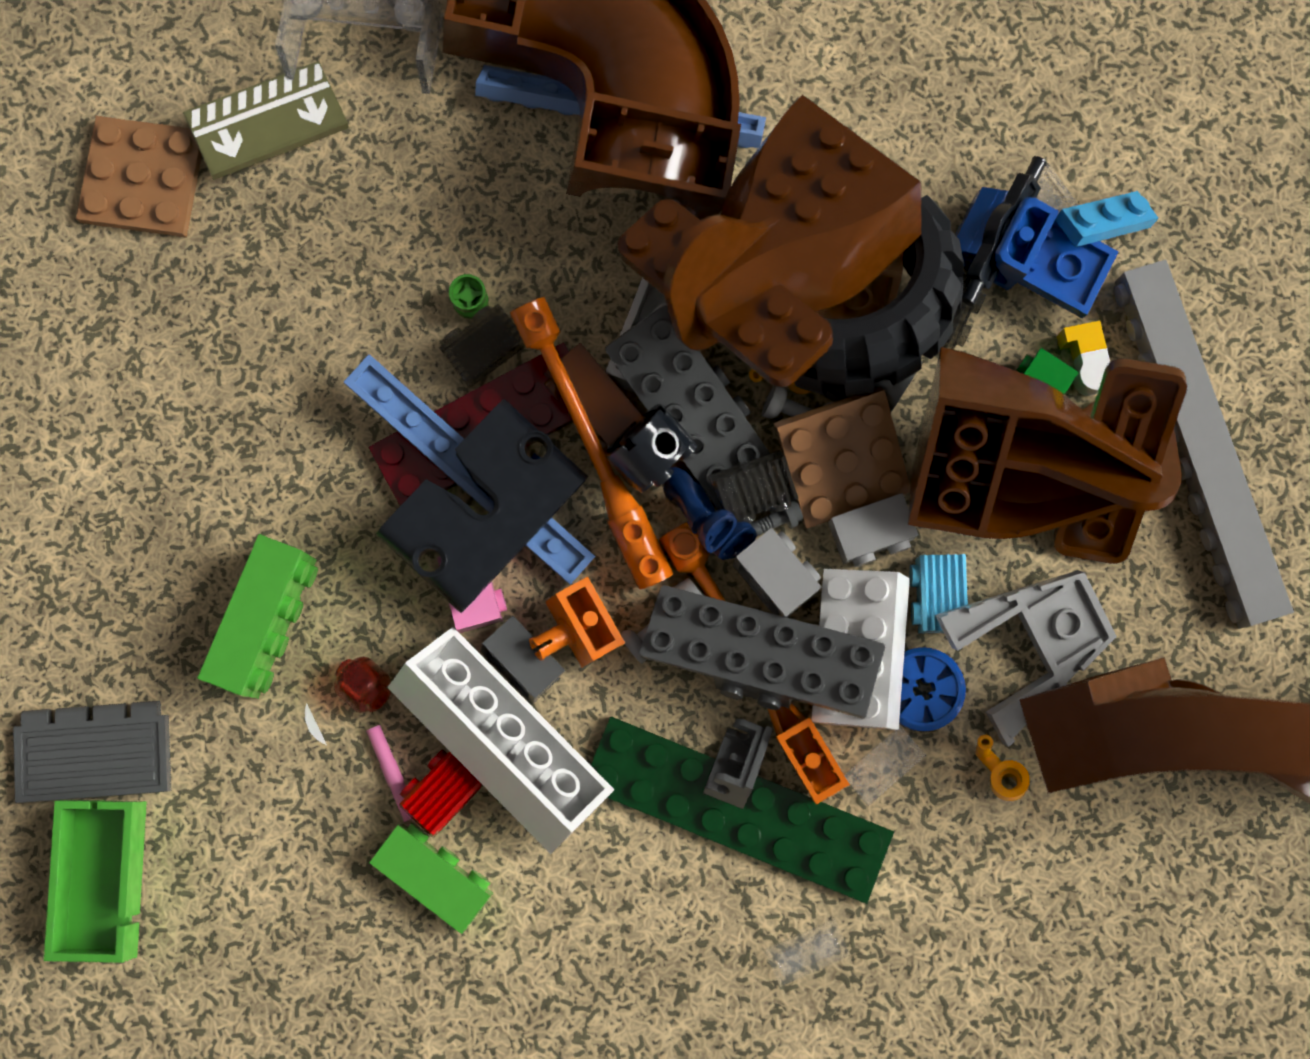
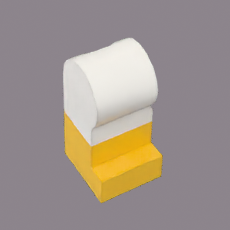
M1100 320L1065 327L1057 335L1060 350L1066 348L1071 350L1075 370L1079 372L1073 384L1075 389L1085 396H1094L1098 393L1104 370L1110 363Z

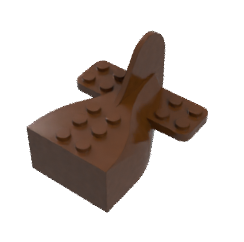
M802 94L786 111L740 171L728 191L720 215L711 216L701 221L678 202L670 199L661 200L622 234L617 246L624 263L664 295L675 335L685 346L692 350H704L717 342H721L770 384L776 387H786L794 383L832 345L831 325L816 312L839 305L857 295L921 235V181Z
M941 347L911 470L908 525L989 539L1019 538L1055 528L1054 547L1062 555L1110 564L1125 561L1130 555L1144 512L1158 510L1169 505L1175 499L1181 484L1182 473L1174 427L1187 392V380L1184 372L1180 368L1126 358L1112 360L1104 370L1095 401L1082 410L1063 393L1041 380L966 352Z

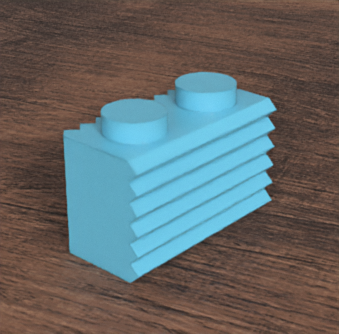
M965 554L920 555L916 558L915 565H910V586L917 588V602L911 603L912 625H918V633H944L935 615L968 605Z

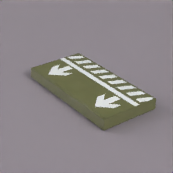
M319 61L183 112L184 118L213 180L349 128L346 117Z

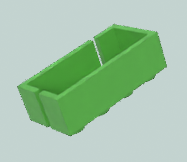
M258 534L197 679L240 696L259 699L261 693L265 694L269 690L274 678V673L270 670L275 658H281L287 648L289 637L285 635L291 622L296 623L302 612L303 602L300 601V595L305 587L310 588L316 579L318 567L314 565L317 559L300 549Z
M54 801L44 961L123 963L137 958L139 922H132V916L140 914L147 801Z

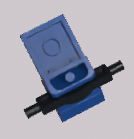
M1034 156L1026 173L1017 174L1009 191L982 187L976 193L955 234L960 240L964 267L968 268L967 276L970 278V282L962 295V302L964 304L975 306L982 289H990L993 283L1006 290L1011 289L1018 283L1080 318L1088 315L1118 251L1100 241L1078 247L1073 245L1055 221L1059 211L1036 198L1040 192V186L1037 181L1047 165L1045 159Z

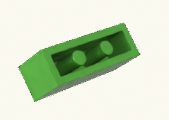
M411 823L408 827L405 824L397 825L369 863L456 931L463 934L494 894L488 889L491 883L473 869L468 874L457 865L460 859L444 846H441L439 850L434 848L427 842L430 836L416 824Z

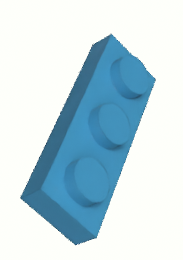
M1138 191L1062 209L1055 221L1073 245L1078 247L1151 228L1159 217L1152 210L1147 199L1141 196Z

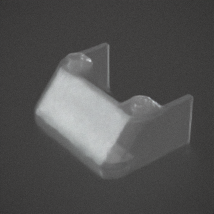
M284 0L275 47L286 80H294L305 21L316 20L420 32L416 64L422 93L430 94L443 19L440 0Z

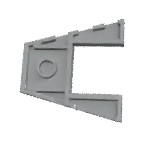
M1079 570L935 615L949 644L957 651L1016 614L1019 615L1048 673L986 711L999 739L1007 747L1015 742L1014 737L1026 725L1019 699L1067 685V682L1079 670L1084 671L1117 637L1085 572Z

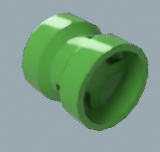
M472 274L460 275L452 281L449 287V297L455 311L466 319H475L482 316L489 306V297L484 283Z

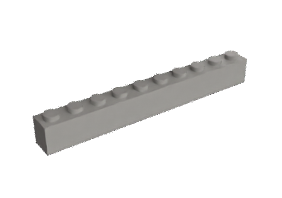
M1167 260L1126 271L1115 281L1114 297L1120 307H1124L1128 318L1126 330L1129 338L1137 343L1140 352L1138 361L1180 368L1186 376L1187 392L1174 427L1182 480H1186L1190 492L1188 495L1190 510L1195 516L1198 515L1203 528L1200 531L1202 544L1207 551H1211L1216 564L1213 566L1214 578L1220 587H1224L1228 601L1225 604L1227 614L1233 623H1237L1238 629L1292 614L1294 611Z

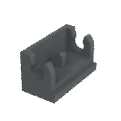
M512 616L482 643L481 652L525 699L533 705L560 679L559 677L565 672V669L551 655L540 661L534 653L543 648V646L540 645L532 650L529 639L533 636Z
M736 719L733 727L743 730L748 734L727 728L703 793L743 809L753 789L773 728L768 726L764 728L747 720Z

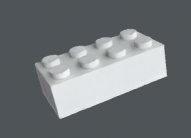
M824 569L819 626L881 642L885 645V651L865 718L862 719L813 705L812 722L827 725L899 730L910 578L899 572Z

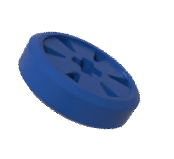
M919 647L905 651L899 725L921 732L932 731L946 726L959 714L965 700L966 686L960 668L948 655L933 648ZM918 679H921L924 684L930 683L932 685L933 691L928 692L930 698L924 700L922 695L915 696L913 688L918 686L916 683Z

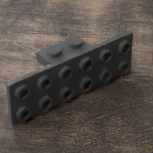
M663 305L606 345L605 351L646 409L649 410L657 404H662L697 444L695 451L683 461L718 510L725 509L731 511L736 517L737 522L746 521L792 489V484L745 418L751 413L739 395L732 399L725 389V386L730 381L718 364L711 369L699 350L688 348L677 338L667 305Z
M663 585L640 649V656L644 659L713 677L716 689H719L722 695L731 699L742 700L743 696L756 699L760 706L771 710H779L780 706L790 709L793 699L863 719L867 716L885 645L881 642Z

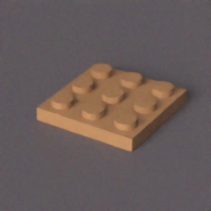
M96 116L76 220L83 224L187 238L202 158L190 128Z
M881 386L874 388L873 393L851 396L774 423L794 495L804 517L802 522L806 529L828 522L835 516L901 493L903 495L910 493V484L885 390Z

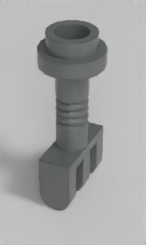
M784 499L779 502L780 510L761 518V520L750 523L756 530L757 536L762 535V533H765L770 528H777L787 523L790 529L797 527L798 522L804 519L795 499L791 501Z

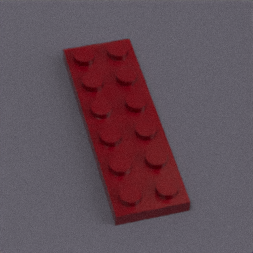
M564 342L555 346L560 358L569 352ZM542 354L434 411L464 439L503 399L507 400L539 431L547 435L573 422L563 399L561 398L557 401L544 386L547 378L543 374L548 370ZM398 431L368 447L399 506L426 479L445 490L457 485ZM533 441V442L528 443V444L525 446V448L528 447V446H530V445H532V444L535 443L536 441Z

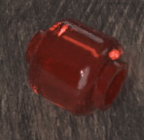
M361 656L353 660L347 659L336 670L334 691L355 712H375L389 699L391 691L387 687L390 685L391 679L371 658Z

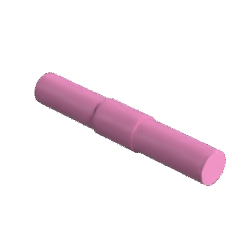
M380 725L370 728L366 731L403 821L411 820L412 818L399 805L404 799L400 793L406 785Z

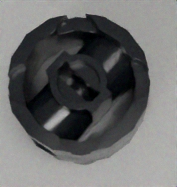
M657 404L642 414L645 418L638 423L634 421L609 446L607 449L608 453L605 454V458L640 493L648 490L653 484L659 487L665 483L674 473L670 467L678 459L680 461L686 459L697 448V444L692 440V437L662 404Z

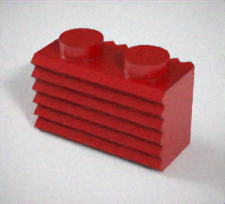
M443 749L428 763L427 767L431 771L421 781L415 777L400 793L404 798L399 803L400 808L432 838H435L483 787L450 751L446 753Z

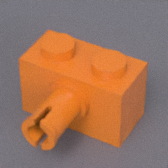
M588 576L556 593L545 602L557 625L529 639L532 650L544 643L547 644V646L534 653L540 661L568 645L582 668L625 644Z

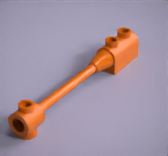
M545 297L538 298L510 312V315L526 348L540 350L599 475L608 514L606 522L637 587L640 590L669 578L674 573L642 505L638 504L618 475L614 474L609 461L605 458V452L556 350L554 342L561 331Z
M687 522L674 528L659 539L678 573H692L705 596L725 601L705 567L711 553L706 551L701 545L698 535L692 533ZM791 703L790 709L781 706L779 710L767 709L777 735L775 738L814 804L817 805L850 785L810 717L806 718L793 703Z

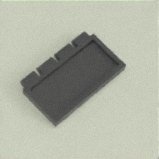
M160 701L133 702L131 704L130 718H127L126 703L95 705L93 707V720L91 721L88 706L57 708L55 710V723H52L51 709L22 711L21 726L13 727L15 803L172 791L169 715H161Z

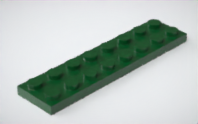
M610 716L591 763L595 771L614 789L607 798L865 904L868 903L894 831L823 802L816 805L811 797L759 776L755 780L753 789L743 809L711 797L703 792L715 758Z

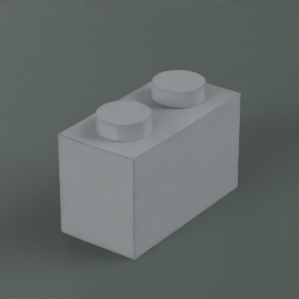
M903 493L830 519L828 524L843 565L853 562L855 567H859L875 561V553L888 549L890 555L911 548L909 541L914 540L918 536V532L915 526L908 525L909 509Z

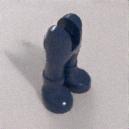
M670 467L674 473L662 484L663 492L670 502L673 501L681 509L690 530L698 535V539L706 551L709 553L714 552L722 560L732 559L755 541L757 533L749 522H737L736 517L729 510L721 509L715 511L708 495L694 476L689 475L680 468Z

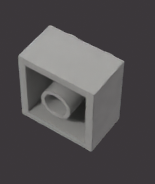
M770 528L736 556L733 567L772 614L788 617L820 590L821 586L817 581L821 577L808 561L801 563L793 554L796 547L783 531L777 534L773 528Z

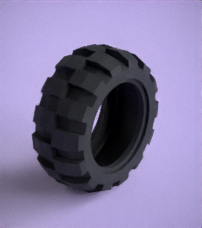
M928 195L921 198V235L903 252V268L911 277L907 286L891 303L871 314L851 319L824 318L831 325L832 345L794 382L795 386L823 395L826 394L827 387L845 388L846 396L870 394L874 392V383L889 379L894 386L922 369L921 356L932 359L953 333V320L961 312L964 263L960 240L951 231V221Z

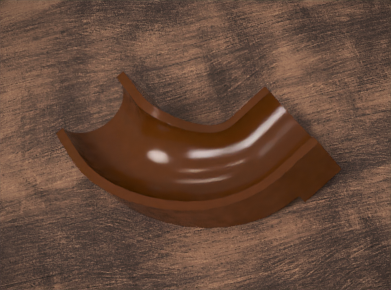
M447 0L442 53L517 68L546 76L563 83L575 94L579 103L580 116L566 194L581 197L587 191L600 188L634 189L655 193L679 201L693 209L701 221L711 216L719 215L732 183L741 124L738 123L740 100L738 74L731 46L720 21L706 0Z
M1165 657L1096 675L1019 699L1048 793L1146 773L1219 770L1262 773L1296 797L1310 804L1309 703L1235 697L1222 694L1192 680H1172Z

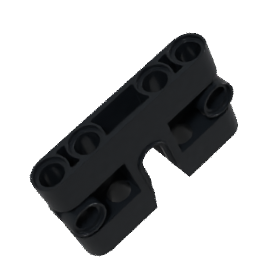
M505 399L455 448L456 456L475 485L494 502L492 512L487 515H479L459 497L426 479L376 533L377 537L460 613L480 595L589 477L552 443L547 434L539 431ZM533 441L540 442L544 445L546 454L540 459H531L524 450L528 443ZM429 551L436 552L441 557V565L432 572L424 571L419 564L421 556Z

